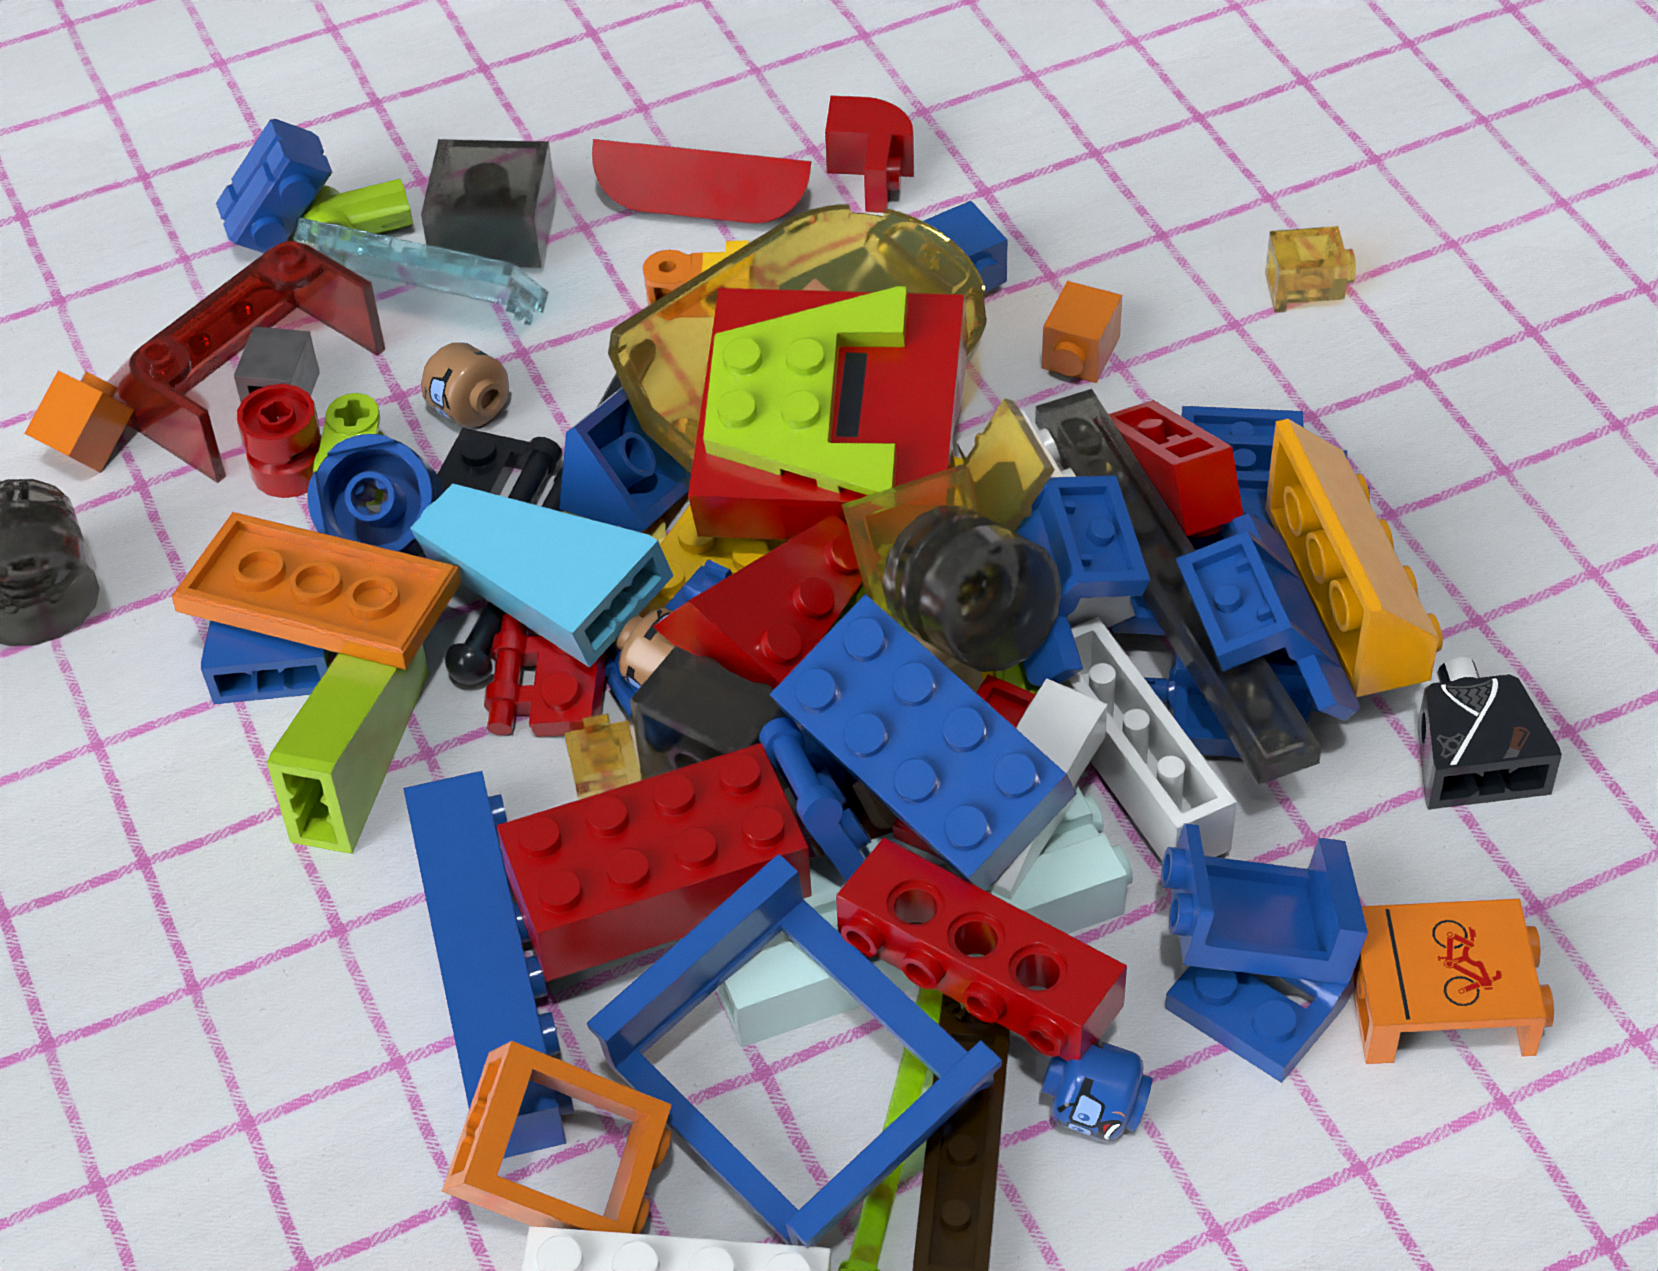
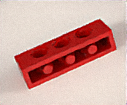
M884 837L836 894L838 932L842 935L844 941L857 948L864 956H876L903 971L906 977L917 986L927 990L936 989L962 1003L979 1020L987 1023L996 1022L1024 1037L1035 1050L1046 1056H1059L1066 1061L1072 1059L1080 1061L1089 1048L1100 1040L1124 1007L1127 976L1126 964ZM911 922H921L922 924H909V923H911ZM970 954H981V955H984V956H981V957H972V956H968V955H970ZM1038 986V987H1043V988H1046V989H1045V990H1032V989H1029L1028 987Z

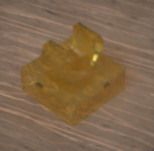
M608 713L582 718L584 729L564 733L578 799L641 780L640 768L628 720L610 724Z

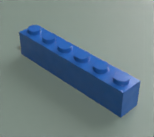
M483 771L403 788L469 1109L488 1053L510 1041H514L549 1056L561 1053L552 1012L540 1015L537 1013L534 999L547 996L545 981L537 956L527 958L524 956L522 943L531 940L517 902L512 903L509 890L511 885L506 874L502 850L500 849L497 837V825L507 822L502 795L498 794L488 797ZM529 1080L503 1159L566 1144L561 1116L574 1113L572 1098Z

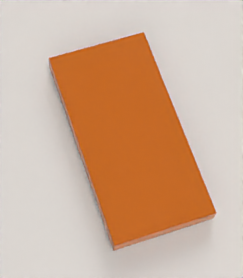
M232 512L171 597L175 611L406 670L462 581L459 566Z

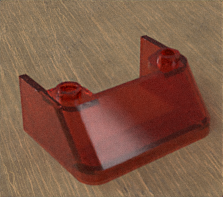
M292 241L279 243L140 346L108 379V383L118 388L113 398L134 410L127 423L128 426L214 482L219 483L226 477L208 410L185 396V394L242 351L254 326L272 328L296 308H299L376 356L380 355L385 351V345L372 282L307 244Z

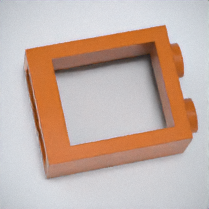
M510 1041L488 1053L442 1192L534 1227L639 1234L645 1224L649 1211V1199L643 1197L651 1170H656L660 1166L670 1144L671 1130L665 1127L672 1104ZM529 1080L633 1121L603 1216L497 1176Z

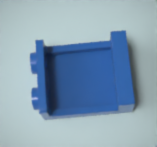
M1183 824L1177 846L1167 847L1164 853L1161 869L1163 888L1171 889L1172 893L1169 910V931L1172 935H1179L1183 965L1349 985L1368 931L1346 841L1318 838L1309 867L1305 869L1204 856L1199 825Z

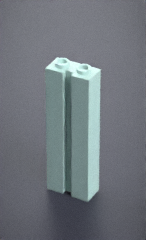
M1075 784L1074 788L1077 793L1074 796V802L1012 899L1010 900L990 890H986L1067 934L1123 915L1125 913L1126 887L1133 880L1131 866L1120 845L1111 846L1104 833L1099 835V833L1104 831V823L1096 800L1090 794L1083 796L1077 784ZM893 832L871 839L872 842L862 848L864 854L868 857L884 837L949 871V865L945 861L893 838ZM824 855L809 860L812 896L804 898V900L838 931L836 894L847 881L829 857ZM911 922V923H909V924H922V923H921V922ZM783 931L777 934L716 989L741 1048L861 1006ZM970 954V955H968V956L981 957V956H984V955H981V954ZM876 956L866 957L902 991L917 987L898 968Z

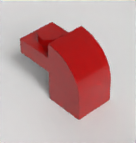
M830 96L825 128L827 173L864 175L865 212L887 213L890 191H900L901 177H914V130L912 122L902 109L885 100L861 96Z

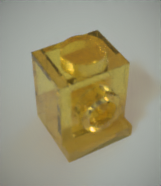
M1339 226L1269 232L1265 276L1274 312H1286L1287 304L1342 300L1345 298L1346 284L1355 282L1356 262L1353 249H1344Z

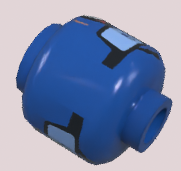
M1099 1040L1089 1048L1080 1061L1075 1059L1066 1061L1059 1056L1051 1057L1040 1092L1053 1096L1051 1115L1056 1123L1104 1141H1113L1121 1136L1124 1129L1135 1132L1138 1128L1148 1101L1153 1078L1143 1074L1144 1065L1138 1054Z

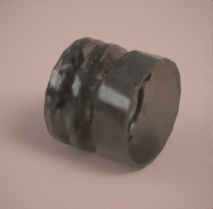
M6 479L0 481V644L7 646L39 645L61 638L80 626L96 607L100 586L71 499L55 485L39 480Z
M963 505L939 506L917 516L898 535L886 559L882 584L887 609L900 626L916 634L924 641L935 645L939 650L957 661L980 672L1004 671L1025 661L1046 640L1058 617L1062 594L1058 566L1044 547Z

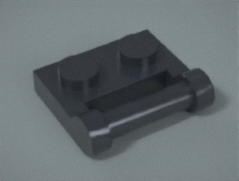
M462 428L437 475L444 492L453 483L500 496L513 469H520L522 471L508 498L532 504L546 475L554 473L563 457V452L555 441L546 437L538 436L528 442Z

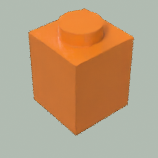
M1067 281L1043 326L1042 369L1097 383L1120 338L1123 295Z
M58 370L24 434L101 473L134 410L113 398L118 388L87 371H85L82 379L79 381Z

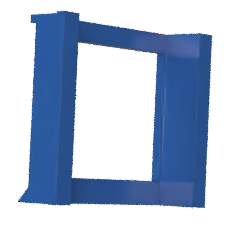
M780 854L775 856L586 1023L588 1029L598 1038L607 1064L632 1089L672 1104L666 1123L787 1245L806 1246L807 1248L813 1247L978 1091L994 1085L993 1074L1002 1066V1060L981 1040L967 1052L857 948L844 941L842 935L804 900L798 871ZM781 931L939 1078L799 1210L643 1056L649 1048Z

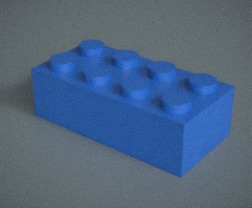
M866 594L770 693V696L788 718L796 722L802 731L964 880L985 891L1077 794L1066 772Z

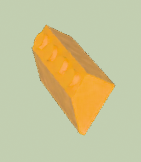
M1289 419L1276 421L1265 510L1276 532L1286 545L1355 696L1360 697L1431 681L1436 652L1441 651L1443 646L1441 627L1436 616L1433 613H1426L1418 598L1417 582L1412 569L1408 565H1401L1394 551L1393 537L1387 521L1383 518H1377L1370 504V494L1365 478L1361 473H1354L1343 450Z

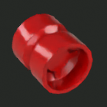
M289 384L267 385L253 391L242 400L237 409V424L242 443L246 449V458L252 480L259 490L273 497L290 498L308 493L309 482L313 475L314 460L320 449L322 438L313 399L307 391Z

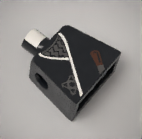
M1456 657L1444 662L1437 670L1439 683H1432L1424 688L1418 719V736L1427 809L1552 795L1562 753L1520 679L1510 674L1480 678L1475 662L1467 657Z

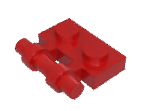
M505 614L502 618L501 632L495 634L492 642L491 658L496 662L494 680L486 686L484 708L489 712L487 730L495 735H509L513 731L514 716L530 715L529 726L536 737L598 734L605 679V660L608 655V648L589 668L541 635L526 636L527 626L509 614ZM521 666H536L534 685H519Z

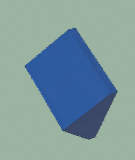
M631 381L566 432L559 509L594 521L614 526L621 525L622 528L641 533L689 491L692 469Z

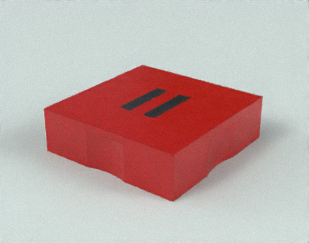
M718 288L688 492L698 537L788 540L835 513L866 543L948 546L956 471L952 438L954 427L962 408L968 345L965 296L962 294L907 293L908 310L905 347L839 348L831 443L895 444L897 463L893 507H883L870 503L869 496L842 488L841 492L837 493L817 486L816 479L786 470L780 476L707 454L703 440L715 334L873 292Z

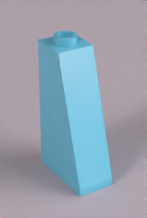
M453 483L435 502L425 508L420 518L410 527L428 559L459 566L461 583L589 668L616 640L626 623L638 615L674 576L658 540L648 534Z

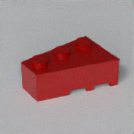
M833 513L690 599L653 627L750 713L772 699L770 693L822 640L878 561L880 555Z

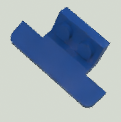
M1003 463L980 486L976 497L977 508L1027 678L1031 684L1038 687L1043 685L1046 678L1061 684L1083 670L1067 617L1075 611L1080 599L1143 596L1150 582V577L1116 475L1045 477L1029 493L1021 464Z
M1246 513L1232 519L1238 534L1176 558L1181 576L1222 671L1285 647L1289 658L1297 662L1319 711L1345 721L1360 709L1355 693L1286 545L1280 535L1270 525L1251 513Z

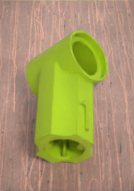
M401 178L340 193L333 187L324 185L299 222L309 252L315 257L325 260L336 259L345 255L352 249L357 239L409 227L413 224L411 209Z

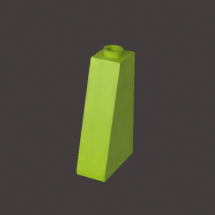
M423 644L406 670L338 653L275 745L267 760V766L290 843L353 854L428 677L429 671Z

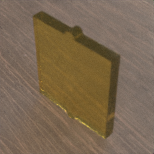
M1006 398L1003 399L984 431L975 436L974 447L953 478L957 489L990 549L1000 552L1022 519L1031 515L1032 504L1055 471L1015 401Z

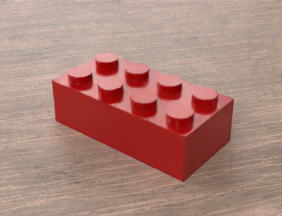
M761 743L497 825L506 874L546 982L685 937L778 854L798 871L803 898L812 896L809 848Z

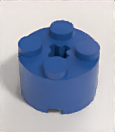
M362 434L337 443L327 453L328 456L320 464L317 471H314L308 486V509L316 530L319 533L414 556L421 554L423 550L410 527L420 518L425 508L444 493L441 481L433 467L407 445L384 435ZM376 489H380L388 494V501L381 504V511L378 513L366 507L367 502H372L376 499Z

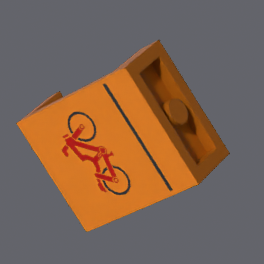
M1520 898L1361 906L1368 934L1353 971L1351 981L1355 985L1353 995L1366 1064L1394 1063L1400 1033L1417 1031L1516 1027L1522 1057L1537 1055L1544 1028L1553 1026L1554 1001L1550 986L1548 984H1539L1536 968L1539 967L1541 956L1539 934L1536 926H1526Z

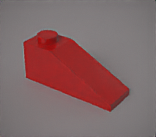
M1155 400L1098 417L1101 431L1161 520L1185 536L1206 537L1219 532L1223 528L1222 524L1232 522V519L1243 515L1231 445Z

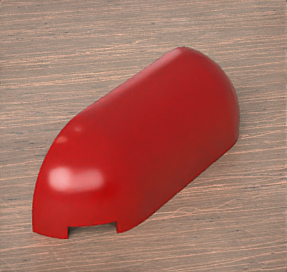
M593 139L592 145L593 169L602 189L621 206L640 212L743 223H765L782 217L798 204L807 189L811 174L812 161L600 139Z

